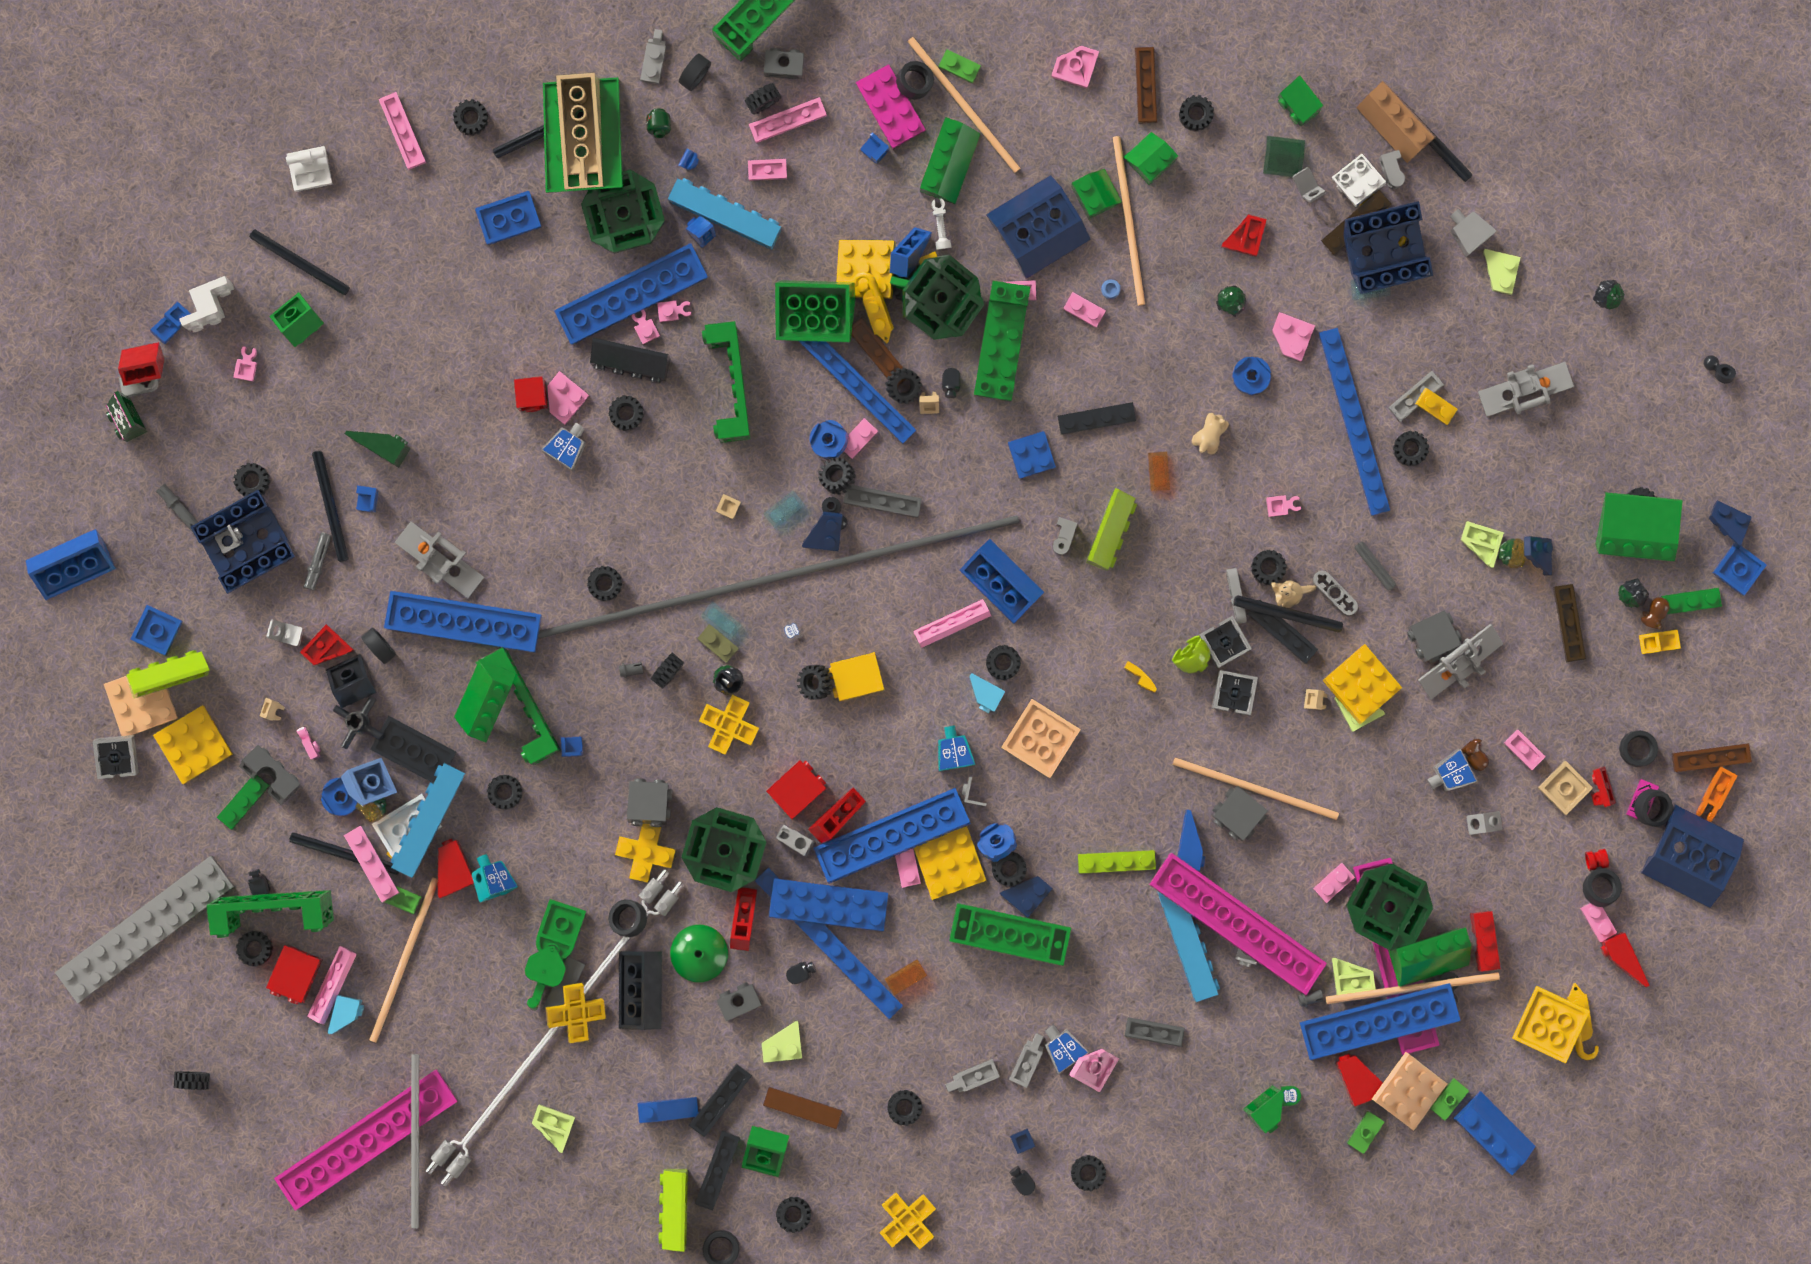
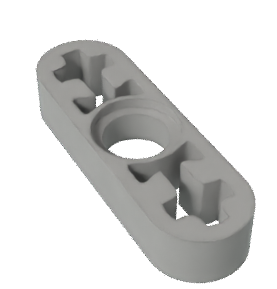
M1227 569L1226 575L1230 596L1233 597L1231 601L1237 624L1246 623L1245 609L1233 605L1235 596H1242L1237 569Z
M1318 571L1314 574L1313 584L1342 614L1350 616L1357 611V602L1328 572ZM1318 575H1325V581L1328 584L1330 582L1333 583V585L1328 587L1327 591L1323 589L1326 587L1324 583L1319 584L1317 582L1319 580ZM1332 588L1340 590L1339 598L1334 599L1330 596ZM1344 595L1347 597L1346 599H1344V601L1348 604H1353L1352 612L1350 610H1344L1346 606L1343 602H1341L1340 605L1337 603L1344 597Z

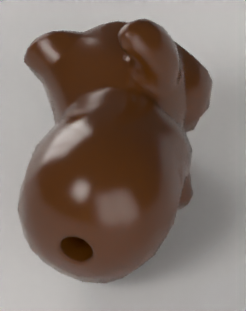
M1662 597L1654 598L1650 604L1649 613L1643 611L1642 623L1651 628L1661 629V620L1666 617L1670 608L1669 602Z
M1474 738L1462 747L1461 751L1467 755V762L1471 764L1473 769L1482 771L1489 765V758L1480 749L1482 740Z

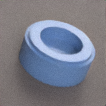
M1112 279L1106 280L1101 287L1102 295L1107 299L1116 298L1120 293L1119 283Z

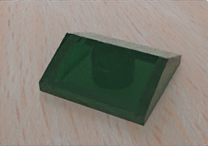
M1267 136L1263 174L1293 177V175L1300 172L1304 160L1305 140Z

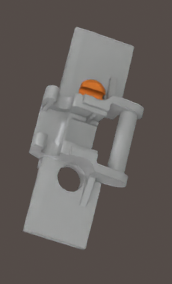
M1566 362L1536 372L1532 364L1527 366L1525 370L1507 373V382L1478 391L1486 417L1511 408H1515L1518 415L1521 414V411L1544 403L1546 405L1550 404L1549 395L1574 387ZM1505 390L1512 392V400L1506 401L1503 399L1502 394ZM1537 391L1541 393V397L1521 404L1518 403L1517 398Z
M411 521L395 541L397 545L420 561L415 567L417 570L425 572L436 584L443 579L467 598L470 597L484 579V576L461 560L466 552L464 550L460 551L443 538L440 532H437L432 538ZM439 543L457 558L454 562H451L434 549L433 546ZM453 566L460 568V574L457 577H452L449 573L450 568Z
M1489 624L1473 638L1465 639L1463 644L1448 656L1442 657L1439 660L1440 663L1419 678L1418 681L1431 700L1455 681L1463 688L1469 686V683L1465 678L1473 672L1483 675L1486 671L1480 666L1481 661L1502 646L1503 642L1494 627Z

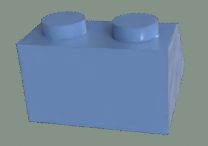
M382 758L348 769L341 776L348 794L362 806L397 793Z

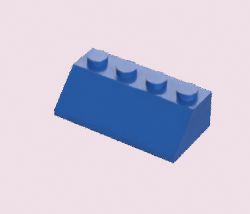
M97 529L26 560L28 575L45 600L116 569L105 542Z
M991 539L983 544L959 570L1013 624L1044 594V591Z
M1481 1091L1453 1118L1510 1175H1513L1526 1162L1535 1148V1145Z

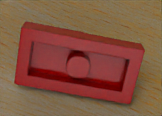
M1605 766L1592 770V780L1599 789L1598 792L1591 794L1594 806L1604 805V807L1615 804V797Z

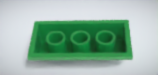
M945 117L923 177L920 192L956 204L981 133L964 123Z
M479 659L454 716L468 736L485 743L487 742L512 687L516 673Z
M1456 928L1389 951L1398 986L1401 987L1469 966L1471 943L1467 929Z
M1273 1085L1243 1108V1111L1255 1126L1265 1134L1275 1131L1279 1127L1278 1123L1281 1121L1284 1093Z

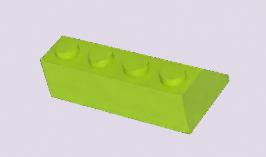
M1117 488L1114 489L1088 556L1087 564L1106 571L1109 570V567H1114L1117 557H1114L1116 549H1121L1124 541L1121 539L1123 531L1127 532L1130 521L1127 520L1129 515H1133L1137 504L1134 501L1136 498Z
M189 651L185 653V657L181 658L173 656L166 659L167 662L162 664L154 662L143 670L140 667L129 670L126 679L133 699L208 676L209 668L202 651Z
M664 1169V1173H660V1185H663V1193H660L659 1205H663V1213H659V1224H662V1232H659V1244H662V1249L684 1252L687 1244L688 1169Z

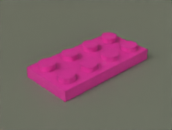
M889 64L856 82L859 91L892 149L926 131L909 99L902 95L897 88L896 76Z

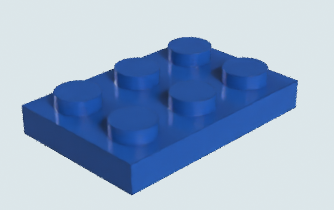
M530 191L475 208L487 245L542 228Z

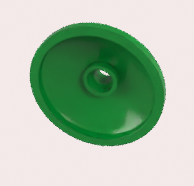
M692 925L680 931L674 938L671 945L670 958L674 969L681 977L691 982L701 983L714 979L722 972L727 963L728 948L725 939L716 929L707 925ZM697 950H700L702 952V956L700 958L695 956V952Z

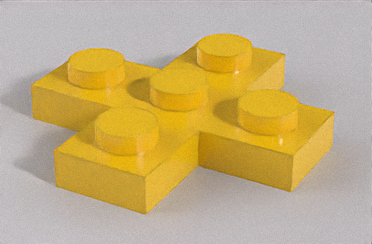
M732 694L724 712L706 704L699 722L716 729L708 745L709 748L726 755L733 738L752 745L759 728L742 720L750 702Z
M643 824L638 840L619 836L615 855L634 859L629 876L630 879L648 883L653 864L672 868L676 849L657 845L662 827H651L650 824Z
M582 983L563 986L565 1004L546 1007L547 1026L554 1028L567 1025L569 1043L589 1040L587 1022L606 1019L604 1000L600 998L585 1001L584 985Z
M897 1192L881 1204L894 1219L879 1232L891 1247H894L907 1235L920 1250L934 1237L922 1221L935 1211L936 1208L924 1194L910 1206L905 1203Z

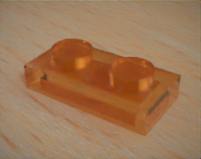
M1167 452L1148 453L1150 492L1170 490Z
M918 959L886 977L885 981L895 996L926 977L927 974Z

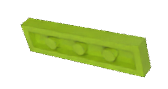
M1155 850L1078 854L1079 873L1156 869Z

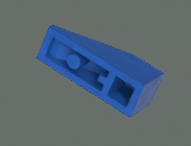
M701 216L697 219L694 217L687 223L686 231L701 248L716 237L714 226Z
M914 227L891 252L890 273L896 274L899 277H908L916 268L932 232Z
M1185 810L1177 857L1195 870L1200 871V867H1204L1205 856H1202L1203 850L1191 810Z
M697 1097L638 1103L639 1123L695 1117L698 1113Z

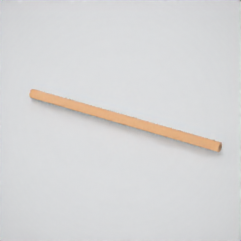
M910 38L908 40L910 46L924 63L929 66L933 74L1014 173L1019 171L1021 168L915 38Z
M1116 136L1113 137L1137 303L1140 306L1145 305L1121 138Z
M1174 758L1172 764L1337 820L1339 815L1338 812L1178 758Z
M432 877L369 1039L372 1042L377 1043L437 888V878Z
M1497 972L1327 996L1326 1003L1333 1004L1411 993L1450 983L1451 987L1496 981L1500 980Z

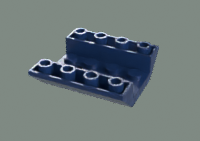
M1051 175L986 214L995 231L998 230L1010 249L1025 279L1091 240L1079 214L1062 187ZM1053 209H1057L1060 211L1061 216L1058 219H1053L1050 216V212ZM1020 229H1025L1028 232V237L1021 239L1018 237L1017 232Z
M1419 201L1345 219L1344 241L1351 275L1360 294L1433 276L1430 257L1425 256L1419 221L1423 220ZM1402 236L1407 238V244L1404 247H1400L1398 244V240ZM1366 245H1369L1371 248L1368 256L1362 254V249Z
M259 490L191 526L199 544L203 545L218 572V579L227 594L295 557L288 538ZM228 525L237 527L243 536L240 538L243 544L234 548V555L231 558L225 557L215 540V536L228 530ZM260 529L268 531V536L265 539H259L258 531ZM228 535L223 537L222 544L226 547L231 546L233 543L232 537Z
M1674 804L1672 815L1667 821L1668 825L1653 856L1648 857L1641 874L1711 908L1724 891L1741 856L1744 839ZM1677 842H1681L1684 845V850L1681 853H1677L1674 849ZM1713 859L1719 864L1718 868L1714 871L1709 867V862Z

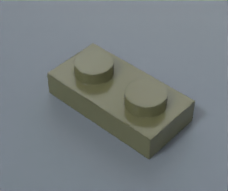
M710 624L697 638L726 663L739 649Z

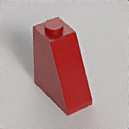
M452 838L442 842L443 846L438 848L439 899L474 884L473 872L458 840L453 841Z
M1347 1053L1339 1056V1061L1335 1063L1351 1104L1355 1107L1372 1100L1383 1082L1355 1055L1350 1056Z

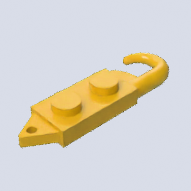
M861 272L855 277V286H859L861 278L868 280L871 289L864 293L863 303L874 335L877 334L888 343L894 327L883 295L880 293L875 277L870 273Z
M1573 983L1567 1000L1589 1010L1587 994H1584L1577 984ZM1590 1012L1575 1043L1578 1056L1584 1060L1594 1059L1599 1052L1597 1045L1592 1054H1586L1583 1050L1582 1042L1590 1039L1593 1034Z

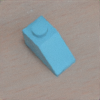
M971 673L969 678L976 702L980 705L979 709L987 713L990 711L994 712L1005 691Z
M337 995L328 1034L336 1033L357 1020L358 1016H362L364 1005H361L362 1000Z

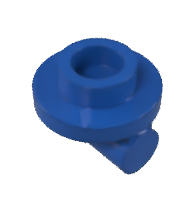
M687 148L679 166L686 170L694 169L699 161L697 153Z

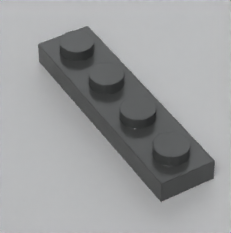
M850 485L851 489L846 488L844 504L919 517L922 498Z

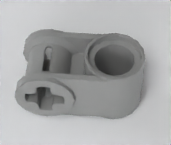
M119 378L121 393L128 397L153 392L157 389L159 383L158 379L151 380L148 386L144 385L147 381L123 386L122 380Z

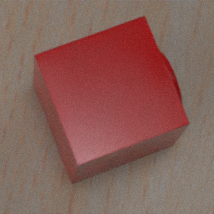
M542 376L514 379L516 408L519 411L537 412L540 409L548 408L546 384Z

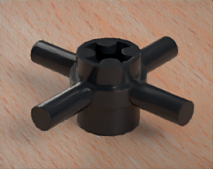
M372 696L368 698L361 711L349 713L338 705L334 707L333 712L345 718V725L349 729L348 734L340 745L341 747L348 749L356 734L367 732L378 740H382L384 737L382 732L371 726L368 716L376 702V699ZM356 719L361 720L359 725L355 722Z

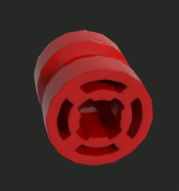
M1599 849L1597 852H1585L1586 865L1589 871L1596 870L1597 867H1609L1606 849Z

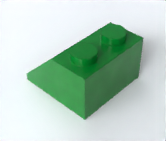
M1298 76L1278 96L1280 106L1284 110L1287 108L1291 114V120L1300 126H1303L1319 114L1323 107L1321 101L1301 76Z
M1151 132L1123 158L1150 185L1178 159V155L1164 140Z
M1105 169L1089 173L1073 181L1071 184V188L1088 220L1122 203Z
M299 292L269 316L294 347L303 343L309 335L319 330L324 324L322 319Z
M752 1126L741 1168L779 1177L789 1135Z

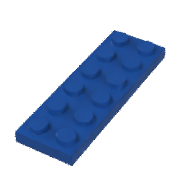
M773 879L769 918L883 932L888 893Z

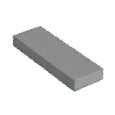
M1431 371L1389 406L1388 409L1401 422L1418 408L1415 403L1425 388L1436 393L1444 384Z

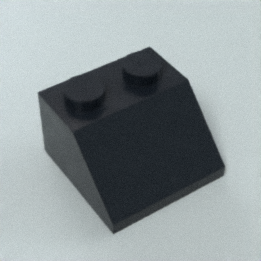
M361 654L326 669L332 694L341 709L377 693Z

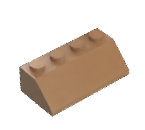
M1382 81L1356 107L1395 151H1400L1401 157L1406 163H1409L1436 138L1385 81Z

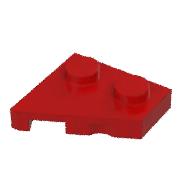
M1248 214L1222 243L1221 248L1257 257L1267 219Z
M326 624L300 653L315 666L351 653L354 649Z

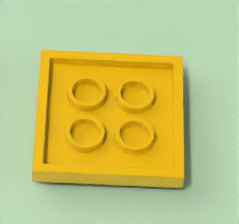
M839 240L836 282H854L857 274L867 272L875 277L883 298L892 299L893 286L890 284L891 276L894 277V274L890 273L891 252L896 248V242L883 240ZM861 278L859 286H855V298H863L864 293L871 289L867 279Z
M1366 644L1361 646L1322 680L1359 724L1363 723L1402 689L1400 684Z
M204 705L153 735L183 785L233 755Z
M967 826L914 848L932 900L986 881Z
M1536 985L1512 1039L1566 1063L1590 1010Z

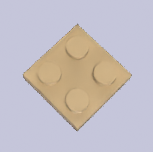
M1564 761L1538 789L1564 815H1567L1593 787L1567 761Z

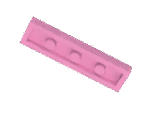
M397 92L380 98V104L408 170L425 164L426 161Z
M819 97L749 124L755 142L758 143L826 117L827 114Z
M982 599L913 632L922 648L990 617L991 614Z
M362 826L345 834V839L381 902L383 903L399 893Z
M339 946L310 1009L309 1018L325 1025L337 995L357 955L356 953L343 946Z

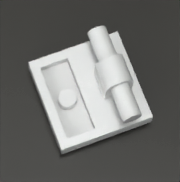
M324 146L287 154L286 162L290 168L295 192L333 184Z
M1363 154L1359 155L1332 177V180L1337 184V189L1343 192L1355 207L1359 206L1386 184V181Z

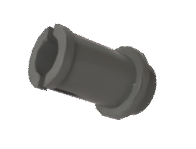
M642 662L627 665L622 663L619 666L620 677L626 678V676L643 674Z
M1321 990L1307 993V995L1303 993L1298 995L1300 1006L1305 1008L1307 1005L1324 1001Z

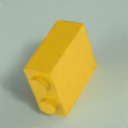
M875 652L830 663L831 668H828L830 670L828 673L833 675L830 677L835 682L833 693L835 698H839V701L884 690Z

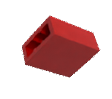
M152 343L121 351L118 371L123 386L162 377L164 356L160 343Z
M799 760L766 790L791 819H794L826 789L824 787L826 782L820 775L814 776L811 772L813 768L807 761L802 762Z
M284 945L266 988L274 996L281 997L283 995L288 997L287 1001L293 1004L304 1003L323 959L290 945Z

